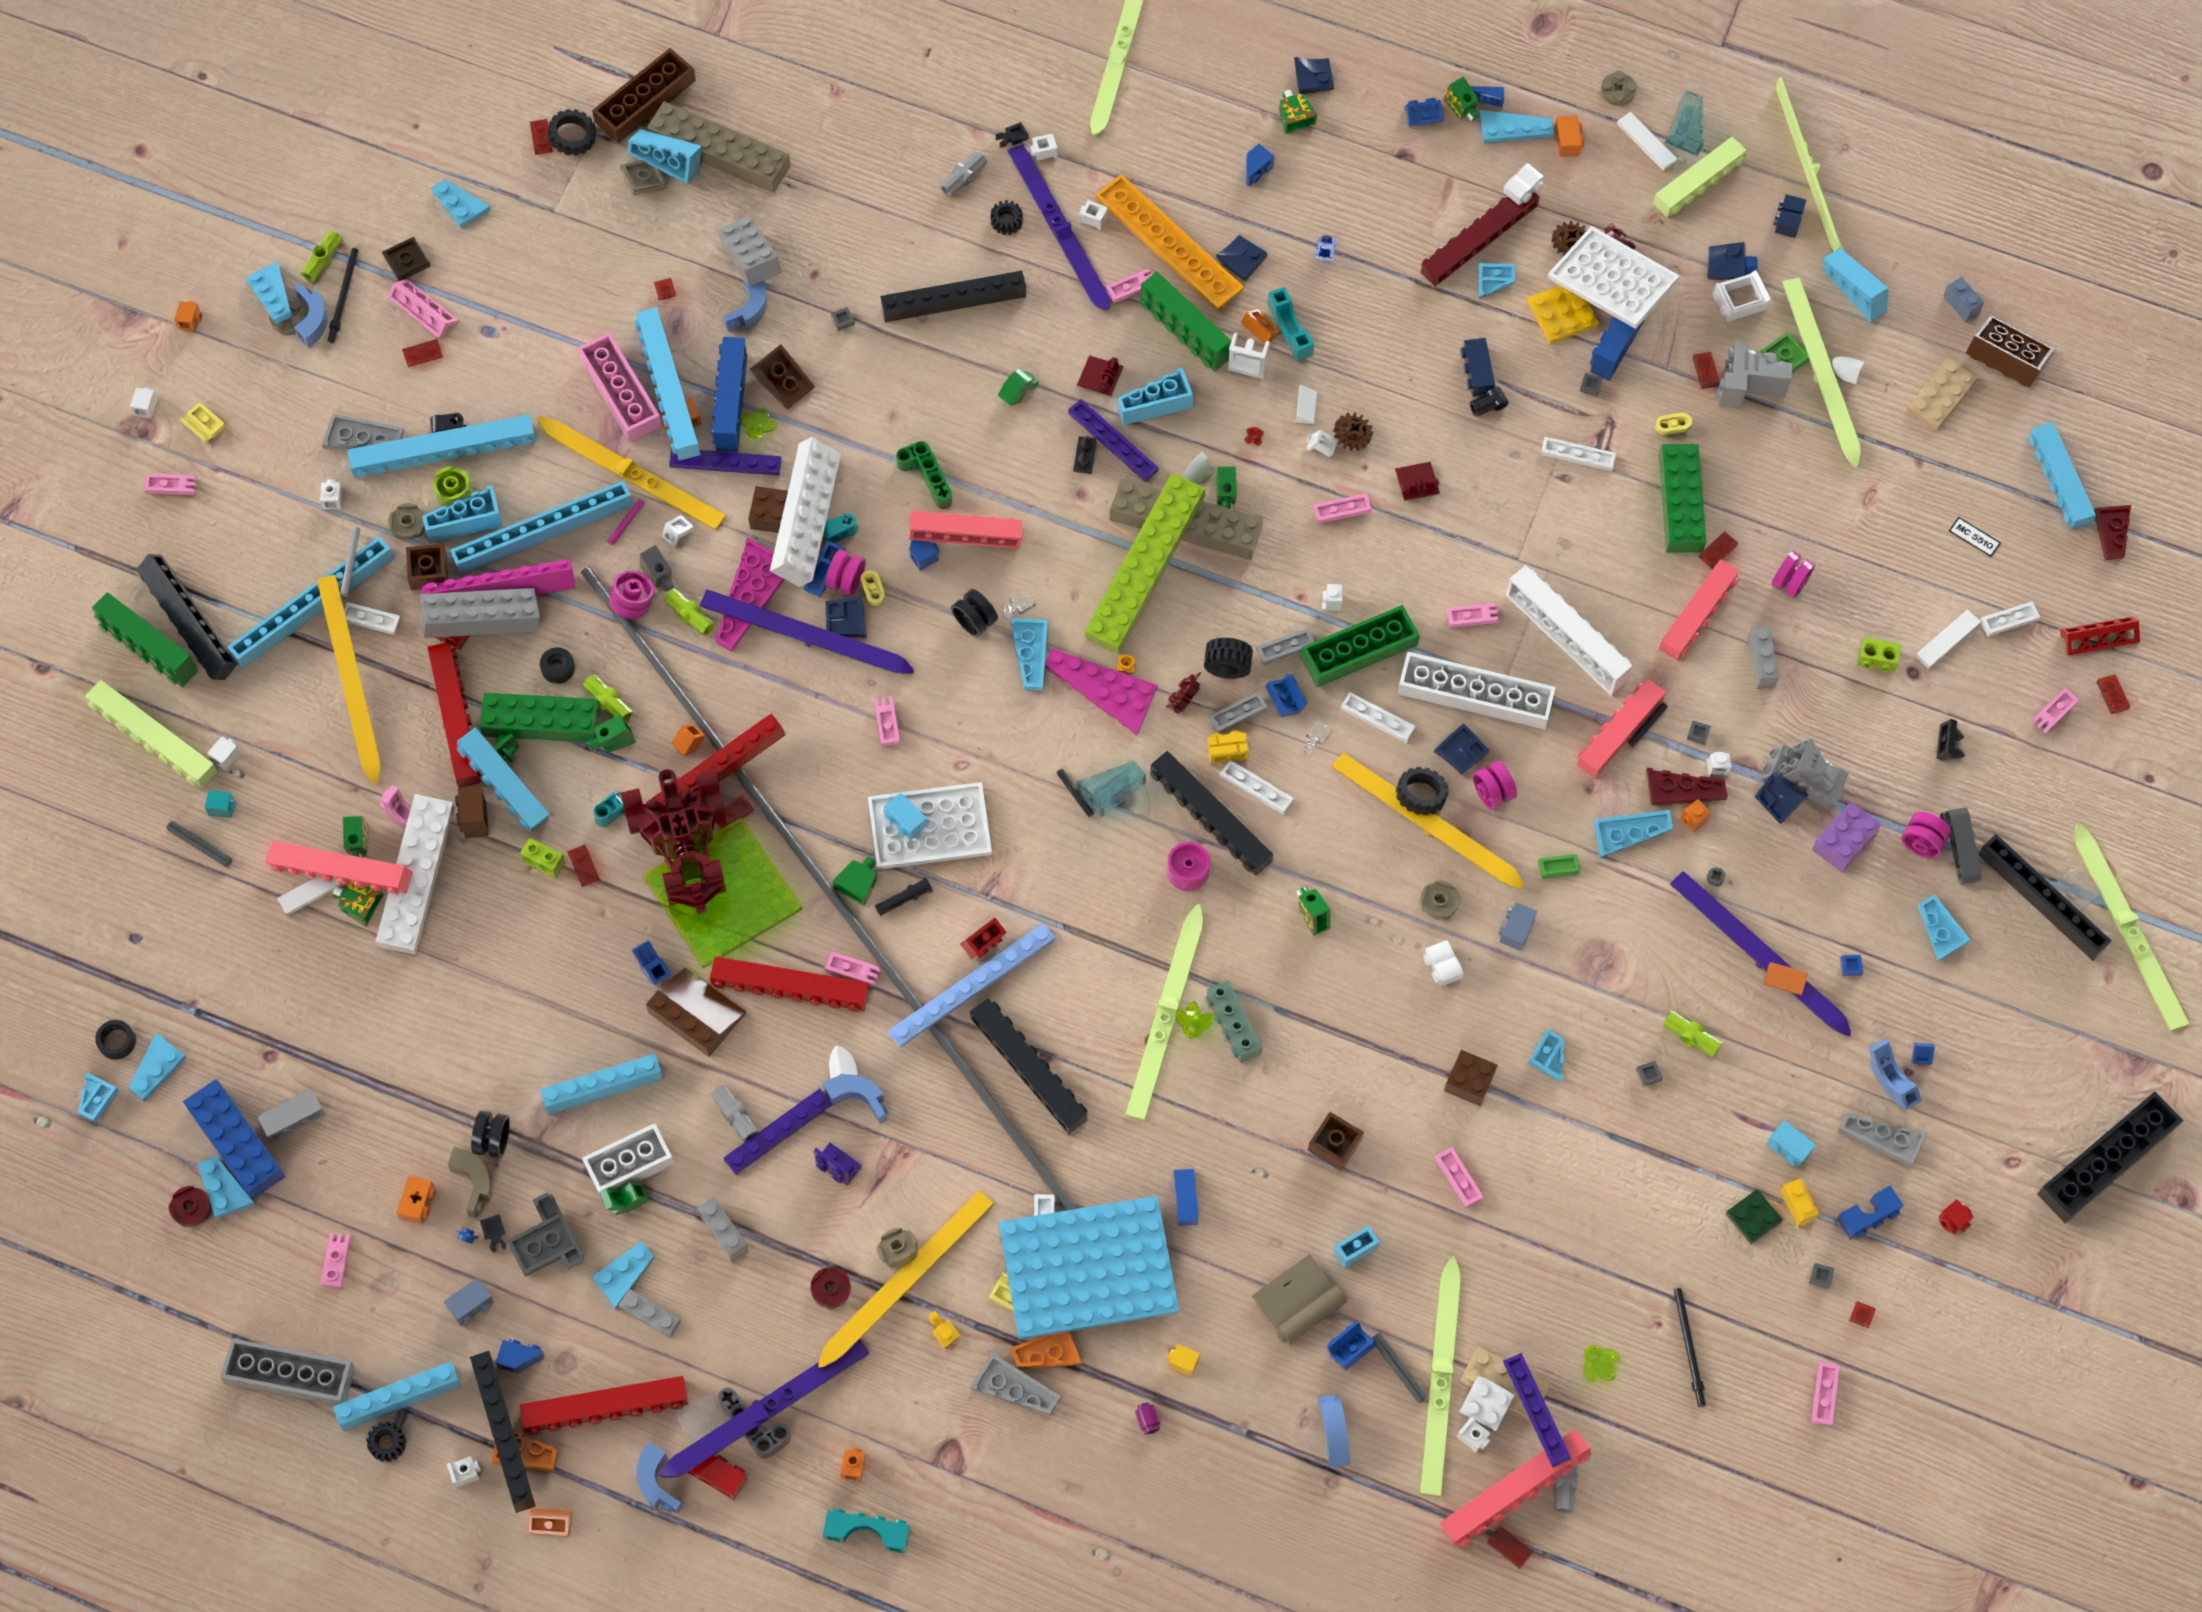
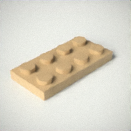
M1947 358L1907 407L1906 411L1935 430H1938L1974 385L1978 377Z
M1477 1346L1459 1383L1471 1389L1478 1375L1494 1382L1515 1394L1508 1409L1530 1420L1505 1368L1504 1359ZM1532 1375L1544 1399L1551 1384Z

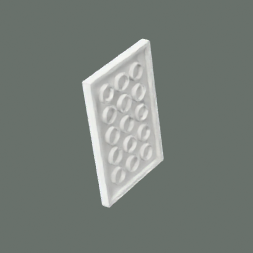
M1591 226L1548 273V279L1636 329L1679 281V275Z
M982 782L900 792L927 818V827L911 840L907 836L903 837L898 832L897 827L893 823L887 822L884 818V806L899 793L868 797L877 870L992 855Z

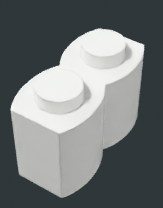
M1526 164L1505 184L1503 193L1518 205L1523 202L1526 203L1531 198L1533 192H1538L1542 188L1544 176L1532 166Z
M1447 940L1425 949V955H1423L1425 964L1432 968V977L1441 987L1463 978L1464 973Z

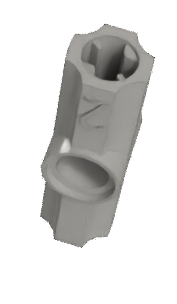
M975 152L964 163L960 162L954 167L952 174L940 184V189L947 197H951L963 185L967 186L973 181L975 174L987 164L984 155L981 152Z
M724 1084L715 1088L711 1096L721 1108L726 1121L730 1126L733 1125L741 1139L745 1142L756 1135L758 1130L747 1116V1111L741 1102L735 1099L728 1087Z
M1577 1465L1573 1467L1571 1473L1556 1479L1555 1511L1561 1513L1573 1512L1574 1494L1578 1483Z

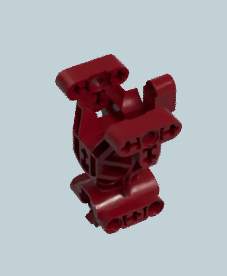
M665 769L659 774V783L664 802L658 801L653 797V802L643 804L640 789L637 788L620 793L630 834L640 833L641 837L652 847L656 855L664 856V861L671 870V872L662 874L669 906L680 904L696 908L697 915L707 912L705 905L717 894L726 892L720 860L710 862L708 843L713 841V830L717 818L716 813L725 811L715 769L696 773L699 790L691 792L690 788H688L683 797L681 796L675 772ZM667 779L672 780L670 783H664ZM695 878L701 879V882L698 881L690 883V885L686 886V881Z

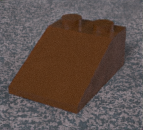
M782 344L749 369L758 381L787 410L815 388L814 384Z

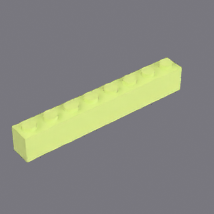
M102 680L85 695L89 702L87 705L96 712L98 710L101 712V716L106 721H113L121 732L124 733L126 731L129 733V737L134 742H141L149 753L152 754L154 752L157 754L158 759L162 763H169L178 775H185L186 780L193 786L197 784L203 788L217 773L212 762Z

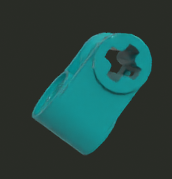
M845 513L834 519L827 520L823 532L826 541L837 543L844 538L855 535L858 531L855 516L851 513Z
M618 791L611 793L594 808L595 822L601 827L610 825L617 818L625 814ZM602 813H606V814H607V815L604 816V817H600V816H599V815L602 814Z

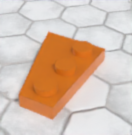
M1069 1332L1040 1336L1010 1348L1017 1369L1082 1365Z
M517 1430L514 1431L524 1468L554 1472L558 1454L557 1449L536 1439L533 1440ZM495 1445L492 1464L501 1465Z

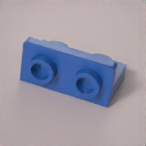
M1436 98L1425 99V102L1421 103L1418 100H1413L1404 106L1408 127L1444 121L1441 100H1436Z

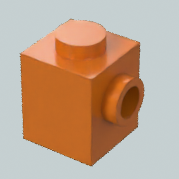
M180 301L174 317L176 326L181 330L195 332L198 322L202 320V312L198 304L192 301Z
M693 723L683 725L671 744L683 755L695 753L705 734Z
M1698 799L1684 809L1680 819L1692 832H1695L1708 822L1711 812Z
M850 1448V1450L844 1451L840 1471L841 1479L862 1482L866 1455L862 1453V1450Z

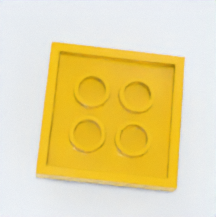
M1562 286L1527 297L1526 302L1549 344L1596 328L1599 325L1588 301Z

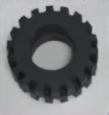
M1235 638L1212 639L1206 645L1204 669L1208 673L1221 678H1243L1251 672L1252 646Z

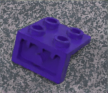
M831 1142L823 1151H820L818 1148L814 1149L817 1168L822 1172L828 1171L832 1174V1178L840 1184L843 1182L848 1185L862 1168L860 1163Z

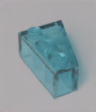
M1687 90L1685 91L1678 104L1665 143L1695 156H1698L1704 146V141L1702 140V96Z
M1132 761L1077 781V790L1097 813L1103 817L1146 784V774Z

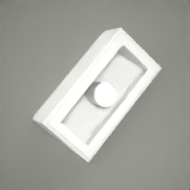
M1299 385L1296 423L1314 424L1317 391L1303 385Z

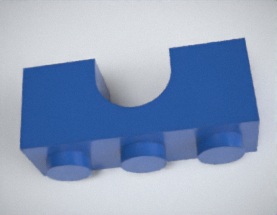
M1891 1186L1872 1196L1870 1202L1875 1209V1213H1864L1857 1204L1840 1213L1837 1221L1849 1239L1855 1236L1857 1239L1861 1238L1871 1227L1876 1229L1883 1225L1884 1220L1887 1218L1892 1220L1901 1214L1900 1210L1904 1205Z

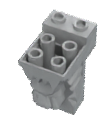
M1735 341L1733 348H1729L1725 368H1728V370L1725 372L1724 378L1720 379L1716 399H1719V406L1741 408L1745 393L1785 397L1792 379V363L1778 362L1777 355L1773 354V352L1759 353L1757 350H1751L1748 346Z
M1811 738L1803 742L1801 741L1794 746L1788 747L1782 744L1772 748L1769 753V761L1762 770L1761 780L1763 782H1766L1772 773L1778 771L1788 782L1807 793L1809 800L1825 810L1837 805L1849 773L1845 772L1842 768L1833 766L1826 757H1822L1821 752Z

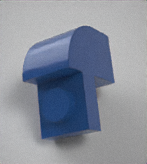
M649 940L631 949L640 965L639 967L653 985L671 976L663 959L657 955Z

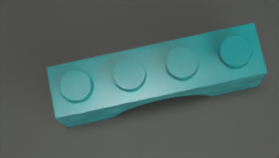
M1282 287L1268 292L1267 305L1296 362L1313 356L1314 343L1308 331H1304L1298 323L1292 300L1286 288Z
M833 1509V1511H827L823 1538L844 1543L854 1532L868 1530L876 1533L881 1538L886 1551L905 1554L910 1525L906 1524L907 1522L896 1519L894 1522L886 1521V1518L881 1516L869 1518L863 1513L854 1512L852 1515L846 1514L842 1509Z

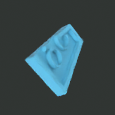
M446 179L431 187V192L460 228L491 210L489 205Z
M1935 894L1918 905L1938 962L1969 943V937Z
M156 1033L128 1088L145 1102L186 1057Z
M217 1156L197 1163L216 1219L255 1205Z
M641 1241L592 1276V1278L613 1307L617 1309L627 1291L642 1276L654 1257Z

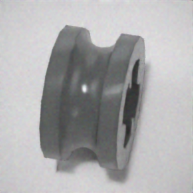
M1718 867L1710 869L1707 875L1708 883L1712 886L1721 885L1725 879L1724 871ZM1713 873L1720 875L1719 881L1712 879Z

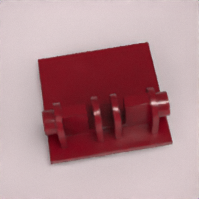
M1089 355L1077 386L1112 396L1123 366L1119 365L1118 359L1115 357L1106 361Z
M1431 461L1395 468L1404 501L1440 494L1438 488L1439 479L1435 478Z
M1201 672L1195 675L1191 674L1179 683L1180 689L1170 695L1166 708L1173 706V711L1177 714L1184 711L1190 700L1193 699V696L1200 690V683L1196 680Z

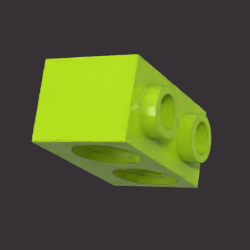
M1864 637L1860 644L1857 665L1868 669H1881L1884 672H1895L1899 663L1901 644Z
M529 838L520 852L523 863L555 879L566 864L563 854Z

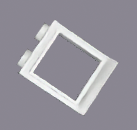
M1757 270L1749 275L1719 284L1716 283L1713 291V298L1715 301H1718L1722 316H1725L1727 322L1768 309L1771 300ZM1752 284L1755 296L1759 300L1734 307L1727 292Z
M1234 333L1229 348L1228 371L1263 379L1268 364L1270 342L1266 341L1263 352L1260 353L1253 351V339L1247 340L1245 348L1237 347L1238 333Z

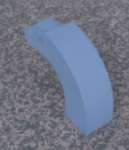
M743 280L749 300L741 309L723 316L724 326L727 331L737 329L743 324L747 330L761 320L767 308V293L764 280L752 286H748L746 281Z
M299 283L294 287L296 295L309 308V312L304 320L294 326L297 337L309 348L323 335L327 327L328 315L319 292L316 290L312 293L308 287L304 288Z
M1884 1039L1870 1047L1869 1051L1872 1060L1869 1062L1871 1068L1888 1096L1904 1110H1908L1921 1102L1918 1086L1906 1078L1899 1069L1894 1059L1890 1042Z
M840 1075L823 1082V1089L833 1106L843 1100L857 1098L868 1104L879 1124L886 1121V1113L888 1112L882 1102L884 1101L883 1093L872 1081L857 1075Z
M1338 1395L1317 1397L1324 1427L1326 1456L1329 1466L1331 1468L1350 1465L1348 1435L1341 1400H1339Z
M648 1442L637 1463V1481L645 1500L654 1509L657 1510L662 1503L661 1507L667 1512L672 1513L674 1511L679 1514L683 1508L681 1502L664 1492L657 1484V1475L668 1458L667 1454Z

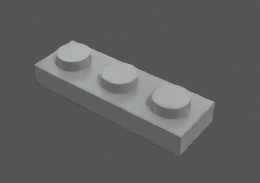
M1309 628L1256 646V651L1262 664L1266 665L1300 653L1303 646L1315 641Z
M1256 692L1209 715V721L1216 732L1221 733L1266 711L1268 706L1260 693Z
M631 1289L627 1291L618 1305L623 1311L668 1338L672 1336L681 1322L676 1316Z

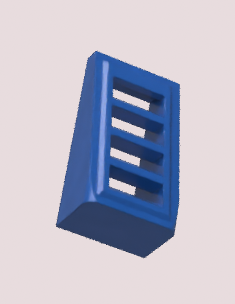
M1470 86L1477 96L1478 102L1503 107L1504 87Z

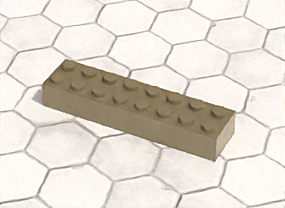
M665 101L647 127L649 132L702 146L700 162L773 193L790 168L788 153Z
M1121 478L1110 508V520L1141 529L1162 490ZM1202 501L1182 541L1252 560L1262 530L1263 518Z

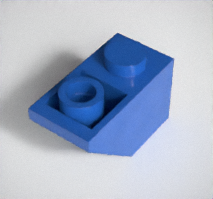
M1260 143L1250 150L1246 156V185L1248 187L1253 183H1257L1263 174L1270 172L1274 167V155Z
M911 540L909 548L910 558L919 571L939 561L938 553L940 550L935 542Z
M509 1339V1341L503 1340L495 1364L498 1369L519 1373L543 1360L545 1355L537 1345L529 1344V1346L521 1345L520 1341Z

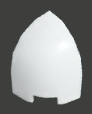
M1841 356L1833 359L1832 366L1835 374L1840 379L1856 385L1865 362Z
M1201 452L1188 465L1182 477L1194 483H1200L1211 476L1215 469L1213 465L1210 466L1206 461L1208 457Z
M835 1046L832 1050L829 1061L830 1079L840 1075L858 1076L854 1058L843 1047Z

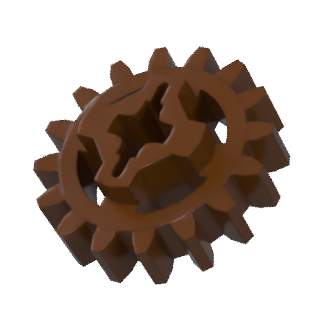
M1564 221L1562 226L1557 225L1551 240L1553 248H1558V254L1563 252L1564 257L1580 237L1585 234L1586 226L1580 227L1579 222L1574 225L1572 221L1569 224H1566Z
M1349 412L1346 413L1345 417L1341 415L1333 428V432H1335L1334 438L1339 439L1337 444L1343 443V448L1345 449L1348 446L1350 451L1353 448H1356L1357 451L1361 447L1365 449L1373 435V432L1370 431L1372 425H1367L1369 420H1363V415L1357 417L1355 412L1352 416Z

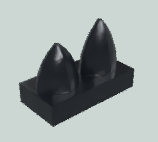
M1079 436L1073 472L1092 474L1097 438Z
M1950 719L1940 724L1936 759L1943 761L1947 758L1960 759L1965 757L1964 752L1955 744V741H1960L1964 738L1961 731L1957 728L1958 721Z

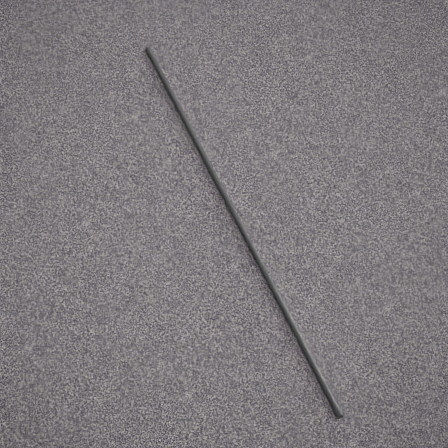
M591 567L584 568L581 571L583 577L594 588L717 751L725 746L630 620L619 616L612 610L609 603L610 594ZM742 767L734 772L736 777L913 1010L916 1012L922 1008L923 1005ZM934 1024L928 1028L1065 1210L1077 1209L939 1026Z

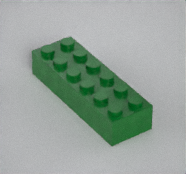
M1158 271L1141 283L1140 303L1145 310H1149L1158 322L1161 321L1170 333L1176 335L1179 342L1186 345L1194 356H1198L1207 368H1211L1215 372L1229 361V348L1232 340Z
M1662 444L1659 452L1666 552H1703L1707 540L1699 444Z
M108 592L92 607L95 614L93 617L99 622L98 626L104 632L109 631L112 633V637L120 643L122 641L125 643L126 648L132 653H138L140 659L146 664L150 662L159 674L164 673L167 675V679L172 684H178L183 688L198 672L190 654Z
M1401 605L1303 646L1300 657L1318 688L1418 646L1420 635L1406 609Z
M484 693L479 728L483 737H498L501 733L505 735L511 733L517 739L588 742L589 739L597 736L594 728L599 723L600 706L598 699Z

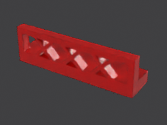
M2130 616L2060 629V636L2066 640L2067 655L2139 643V620ZM2134 629V638L2126 639L2123 637L2128 630ZM2110 633H2116L2118 636L2114 642L2109 643L2105 640ZM2093 636L2099 637L2100 640L2096 645L2091 646L2088 644ZM2079 639L2082 641L2078 649H2072V640Z

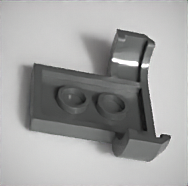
M545 1193L533 1199L543 1222L507 1240L524 1276L526 1277L561 1258L568 1270L582 1264L584 1254L580 1250L554 1196Z

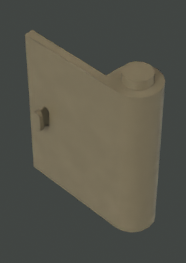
M1310 1254L1252 1295V1298L1277 1330L1276 1335L1279 1340L1287 1344L1293 1342L1347 1302L1340 1288L1332 1285Z

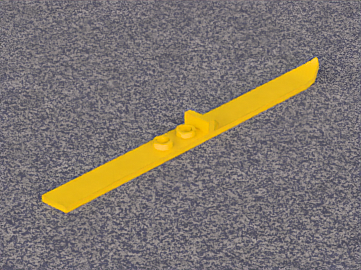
M542 416L537 417L542 430L550 438L708 527L717 530L726 518V515L634 464L631 458L625 459L561 422Z
M336 575L318 578V587L360 763L366 776L377 786L381 771L380 758Z
M1344 752L1332 765V768L1421 827L1427 836H1434L1500 882L1517 889L1524 888L1518 872L1510 864L1436 814L1429 813V815L1425 816L1423 814H1414L1415 812L1407 811L1405 806H1401L1400 800H1397L1396 787Z
M979 1190L918 1251L917 1257L906 1263L827 1342L820 1356L819 1367L827 1366L841 1358L904 1294H908L911 1291V1287L994 1203Z

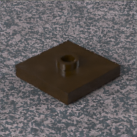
M415 237L382 251L383 257L398 281H402L431 267L429 260Z

